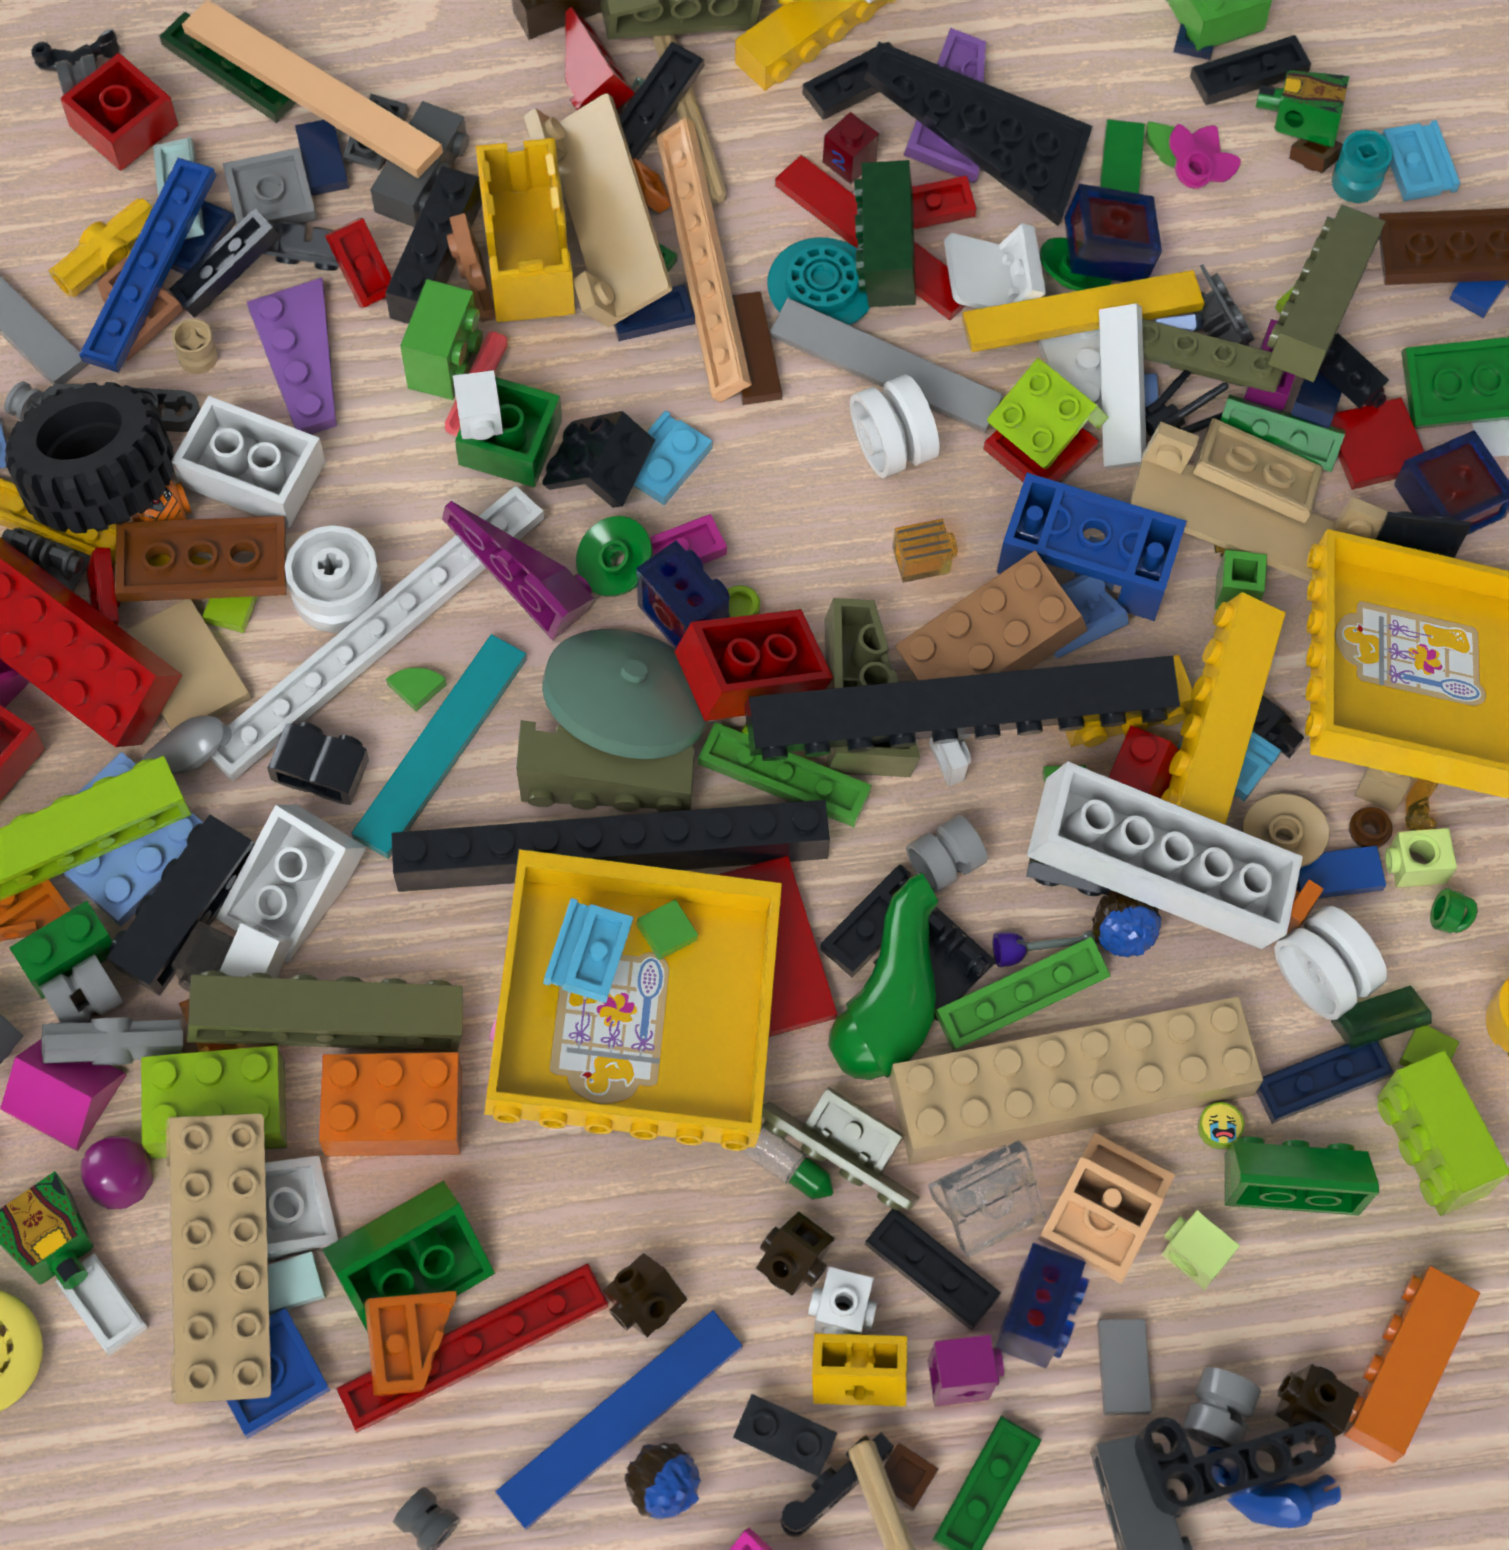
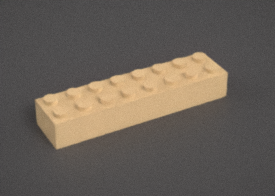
M1234 997L892 1065L889 1081L901 1132L905 1134L903 1141L910 1165L1211 1105L1213 1103L1254 1096L1263 1082V1077L1240 998Z

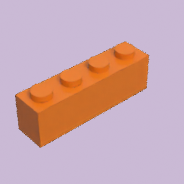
M1429 1266L1419 1277L1412 1274L1400 1297L1407 1301L1401 1315L1398 1316L1394 1313L1383 1331L1381 1338L1387 1340L1388 1343L1381 1356L1376 1353L1372 1356L1363 1373L1362 1378L1369 1382L1362 1397L1358 1395L1348 1421L1349 1424L1343 1434L1345 1437L1392 1463H1395L1405 1455L1480 1292L1432 1266Z

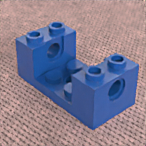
M1026 473L1002 544L997 573L1001 574L1035 550L1046 564L1121 586L1117 602L1127 613L1155 621L1187 521ZM1095 528L1104 534L1105 539L1097 543L1091 542L1084 537L1083 532L1087 529Z

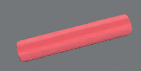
M495 331L489 332L469 373L492 370L495 373L507 348V338ZM455 400L445 420V431L457 437L460 422L457 401Z

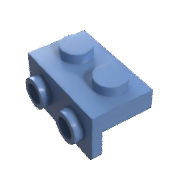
M1081 575L1060 585L1082 615L1088 631L1053 655L1058 659L1129 624L1127 611L1105 591L1104 581Z

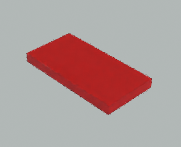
M786 856L716 874L782 883L769 1037L835 1020L838 1014L789 857Z

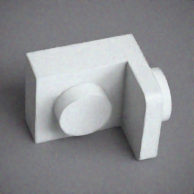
M971 734L958 735V741L945 744H933V739L930 738L929 745L948 787L964 782L971 758L967 745L963 740L971 737Z

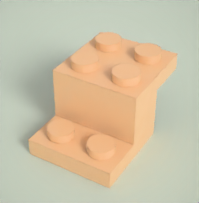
M1094 1132L1040 1234L1039 1240L1122 1284L1164 1201V1197L1175 1174Z

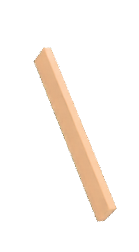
M206 0L182 24L187 35L416 178H419L443 153L441 143L209 0Z
M685 117L656 137L712 399L721 403L751 386V380L695 125L693 121Z

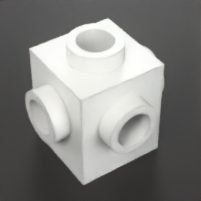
M828 1267L824 1288L814 1287L808 1315L816 1316L814 1330L823 1332L822 1334L860 1335L862 1328L871 1330L877 1302L869 1301L874 1278ZM837 1307H845L848 1310L843 1311L838 1309Z

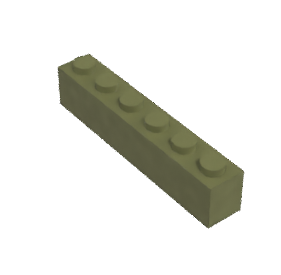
M1342 204L1335 219L1329 216L1326 218L1321 233L1315 241L1310 256L1307 258L1299 279H1297L1289 300L1286 301L1278 323L1275 324L1268 340L1267 346L1273 348L1268 365L1311 382L1315 381L1386 221Z
M206 971L200 975H191L187 1042L458 1052L463 1036V986L451 985V983L444 980H433L426 984H408L405 980L398 978H389L381 982H363L360 978L346 976L335 981L318 980L315 976L304 974L293 976L291 979L273 978L266 973H251L246 977L227 976L220 971Z

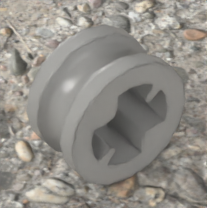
M19 382L8 393L4 409L8 414L16 415L18 420L23 421L24 413L31 407L37 408L41 405L43 392L36 388L32 389L31 385L27 382Z

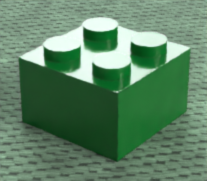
M495 377L503 434L493 435L484 440L462 439L461 429H459L455 439L458 465L535 488L562 422L560 396Z

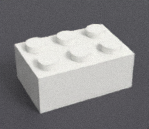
M208 396L171 463L178 483L181 482L183 488L259 517L285 516L286 527L290 528L325 464V458L319 437Z

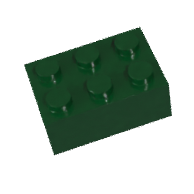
M910 160L862 163V178L854 179L855 202L857 203L855 230L856 239H858L856 270L859 279V293H867L869 307L916 305L914 213Z

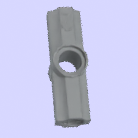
M119 1017L92 1019L91 1023L65 1022L42 1025L41 1049L43 1064L92 1062V1065L132 1064L133 1060H141V1057L181 1054L183 1048L181 1020L132 1021V1018Z

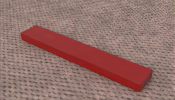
M800 155L775 178V186L858 249V239H856L855 214H857L855 195L803 155ZM914 241L916 295L951 321L965 305L958 304L953 299L948 266Z
M587 1263L444 1334L431 1363L432 1367L425 1387L421 1391L374 1396L372 1371L337 1387L336 1390L356 1433L608 1308V1302Z

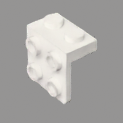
M1021 223L1000 244L955 233H950L944 239L952 296L958 304L981 309L1041 298L1046 293L1034 226Z

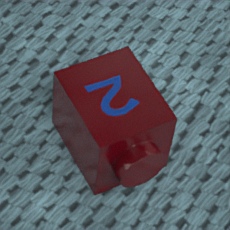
M849 112L824 135L822 163L849 184H852L854 179L862 175V163L877 161L879 133L852 112Z

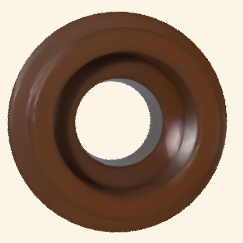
M1366 807L1358 810L1349 822L1350 836L1361 847L1377 845V848H1380L1388 842L1392 835L1393 827L1389 816L1383 810L1376 807ZM1363 826H1373L1376 830V834L1372 835L1367 833L1363 829Z

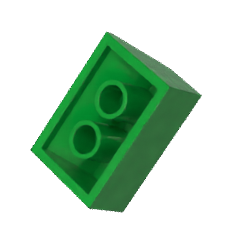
M1241 1137L1237 1142L1232 1141L1225 1152L1224 1206L1359 1216L1379 1193V1182L1369 1152L1355 1150L1351 1144L1335 1143L1328 1145L1327 1148L1310 1147L1309 1142L1303 1140L1284 1141L1282 1145L1265 1144V1140L1259 1137Z
M444 1181L322 1249L366 1331L365 1302L367 1299L456 1291V1296L495 1274L459 1202Z

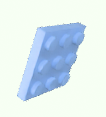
M120 752L78 793L91 788L96 781L104 777H116L132 770L136 764L123 752ZM191 812L192 815L68 870L62 873V875L122 927L135 914L141 900L146 895L153 894L161 883V875L166 865L172 859L179 858L187 846V838L192 829L199 823L203 824V822Z

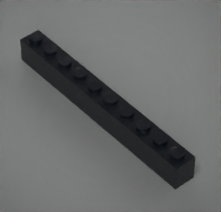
M1173 656L752 696L747 699L744 708L750 756L762 755L763 761H776L788 758V752L805 750L806 757H816L830 754L833 747L847 746L848 752L854 753L874 749L873 743L890 742L891 748H905L916 745V739L932 738L933 744H945L958 741V735L975 733L976 740H985L1000 737V731L1017 729V735L1024 736L1043 732V726L1058 725L1059 731L1079 730L1085 728L1084 722L1100 721L1101 727L1120 726L1127 723L1126 718L1142 717L1143 723H1154L1167 720L1168 714L1180 707L1174 658Z
M826 800L391 833L393 875L398 892L515 883L519 850L675 870L755 865L786 856L789 857L790 862L828 859L830 843Z

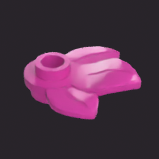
M1177 124L1171 132L1169 145L1177 160L1175 172L1180 182L1185 186L1199 189L1207 185L1209 181L1222 183L1229 180L1237 172L1241 159L1230 153H1220L1218 129L1215 125L1200 128L1192 134L1183 125Z

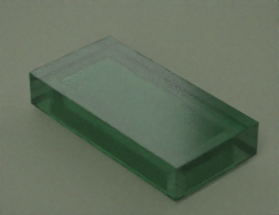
M1410 985L1358 1002L1340 1018L1331 1020V1023L1348 1047L1354 1049L1431 1024L1432 1012Z

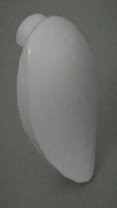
M213 716L192 717L171 730L142 757V760L156 759L164 755L173 774L186 773L200 767L209 760L218 747L226 746L231 740L232 732L230 727L222 724L219 718Z

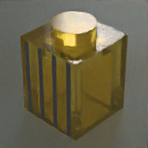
M943 518L895 528L892 548L902 583L950 573L952 559L958 555L955 536L953 532L947 533Z

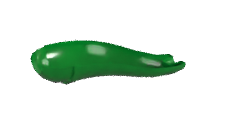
M923 872L908 879L892 896L885 915L880 954L874 970L862 990L846 1003L847 1009L836 1018L829 1031L828 1046L843 1073L855 1079L873 1080L882 1076L888 1078L893 1064L910 1061L924 1044L934 1021L936 990L929 950V916L939 901Z

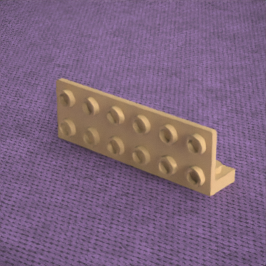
M605 93L560 122L554 117H548L537 108L525 114L524 119L531 140L555 138L560 181L588 272L585 271L573 278L582 312L609 328L671 292L672 284L613 97Z
M1160 422L1143 452L1130 504L1186 520L1184 533L1233 551L1267 554L1266 565L1310 581L1312 578V569L1307 567L1310 548L1314 543L1318 544L1327 529L1375 540L1387 512H1390L1351 497L1335 522L1311 513L1304 524L1192 474L1194 466L1187 463L1197 447L1199 436Z
M262 1114L168 1118L166 1120L167 1167L170 1166L174 1354H171L172 1402L181 1404L267 1398L271 1395L264 1117Z

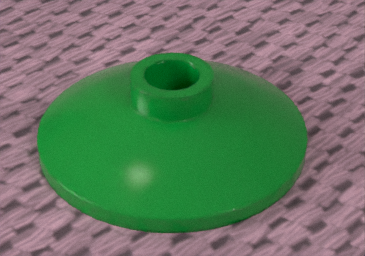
M1056 237L1046 240L1040 248L1039 256L1043 267L1065 288L1080 291L1107 286L1113 280L1112 270L1107 261L1094 249L1079 241Z
M612 516L602 519L594 524L580 541L576 554L577 572L588 582L592 592L598 595L616 597L626 594L643 581L651 567L653 558L651 538L641 524L629 517ZM624 555L622 563L616 566L617 559Z

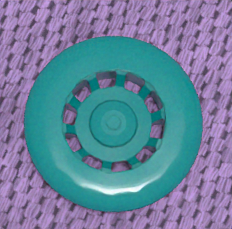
M826 237L804 239L784 249L773 261L767 279L768 293L776 310L780 313L787 298L849 326L857 322L870 309L867 293H859V279L856 270V251L858 249L844 241Z

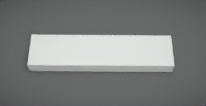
M1136 303L1099 310L1102 411L1109 417L1102 425L1104 467L1107 469L1140 465L1146 448L1142 307Z

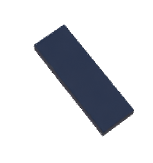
M1373 1033L1263 1076V1082L1256 1092L1273 1124L1389 1078L1394 1071Z

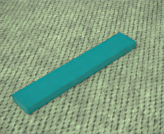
M492 634L489 636L351 834L354 840L387 859L391 857V833L407 832L412 827L527 661V654Z

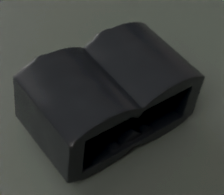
M300 722L299 725L286 723L267 769L270 779L276 783L295 790L311 792L321 798L340 804L351 805L369 758L367 749L363 747L362 742L352 736L339 735L338 738L325 736L319 727L308 722Z

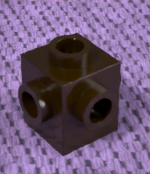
M798 1211L780 1229L775 1226L766 1236L760 1246V1249L765 1254L756 1269L764 1274L774 1286L785 1290L793 1296L805 1283L813 1287L827 1268V1264L822 1259L835 1238Z
M644 1253L630 1266L622 1269L603 1290L613 1303V1306L609 1309L613 1318L626 1331L633 1326L646 1337L662 1327L669 1317L688 1300L667 1270Z
M1310 1364L1297 1373L1290 1372L1284 1378L1277 1393L1281 1400L1275 1416L1287 1422L1289 1427L1306 1422L1322 1423L1331 1430L1334 1437H1337L1344 1433L1359 1393L1337 1380L1336 1375L1330 1370Z

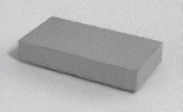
M1099 1319L1097 1328L1103 1415H1149L1152 1412L1145 1319Z

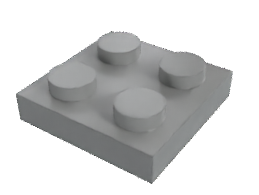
M300 148L223 163L237 224L254 208L270 224H277L279 220L296 224L317 220Z

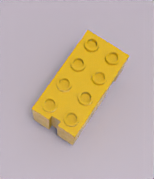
M555 138L523 141V151L508 152L507 143L475 146L496 323L574 315L573 275L570 251H568L566 221Z

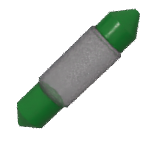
M762 1122L761 1132L755 1148L748 1147L746 1150L741 1151L781 1181L791 1184L812 1200L830 1197L834 1193L829 1172L810 1160L805 1152L788 1140L770 1131Z

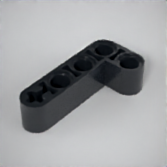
M1161 1417L1151 1421L1139 1433L1135 1441L1136 1456L1152 1500L1159 1510L1169 1515H1180L1311 1473L1328 1462L1334 1455L1336 1448L1335 1437L1331 1430L1318 1422H1306L1194 1458L1182 1426L1171 1418ZM1151 1433H1160L1167 1437L1171 1448L1169 1454L1159 1453L1152 1447L1150 1442ZM1305 1442L1306 1445H1315L1317 1452L1305 1451L1298 1453L1292 1458L1291 1451L1301 1443ZM1257 1451H1264L1271 1455L1275 1464L1274 1472H1266L1259 1467L1256 1462ZM1218 1464L1228 1470L1231 1475L1230 1486L1219 1485L1214 1480L1211 1471L1212 1465ZM1168 1479L1180 1480L1187 1489L1186 1500L1180 1501L1170 1495L1167 1488Z

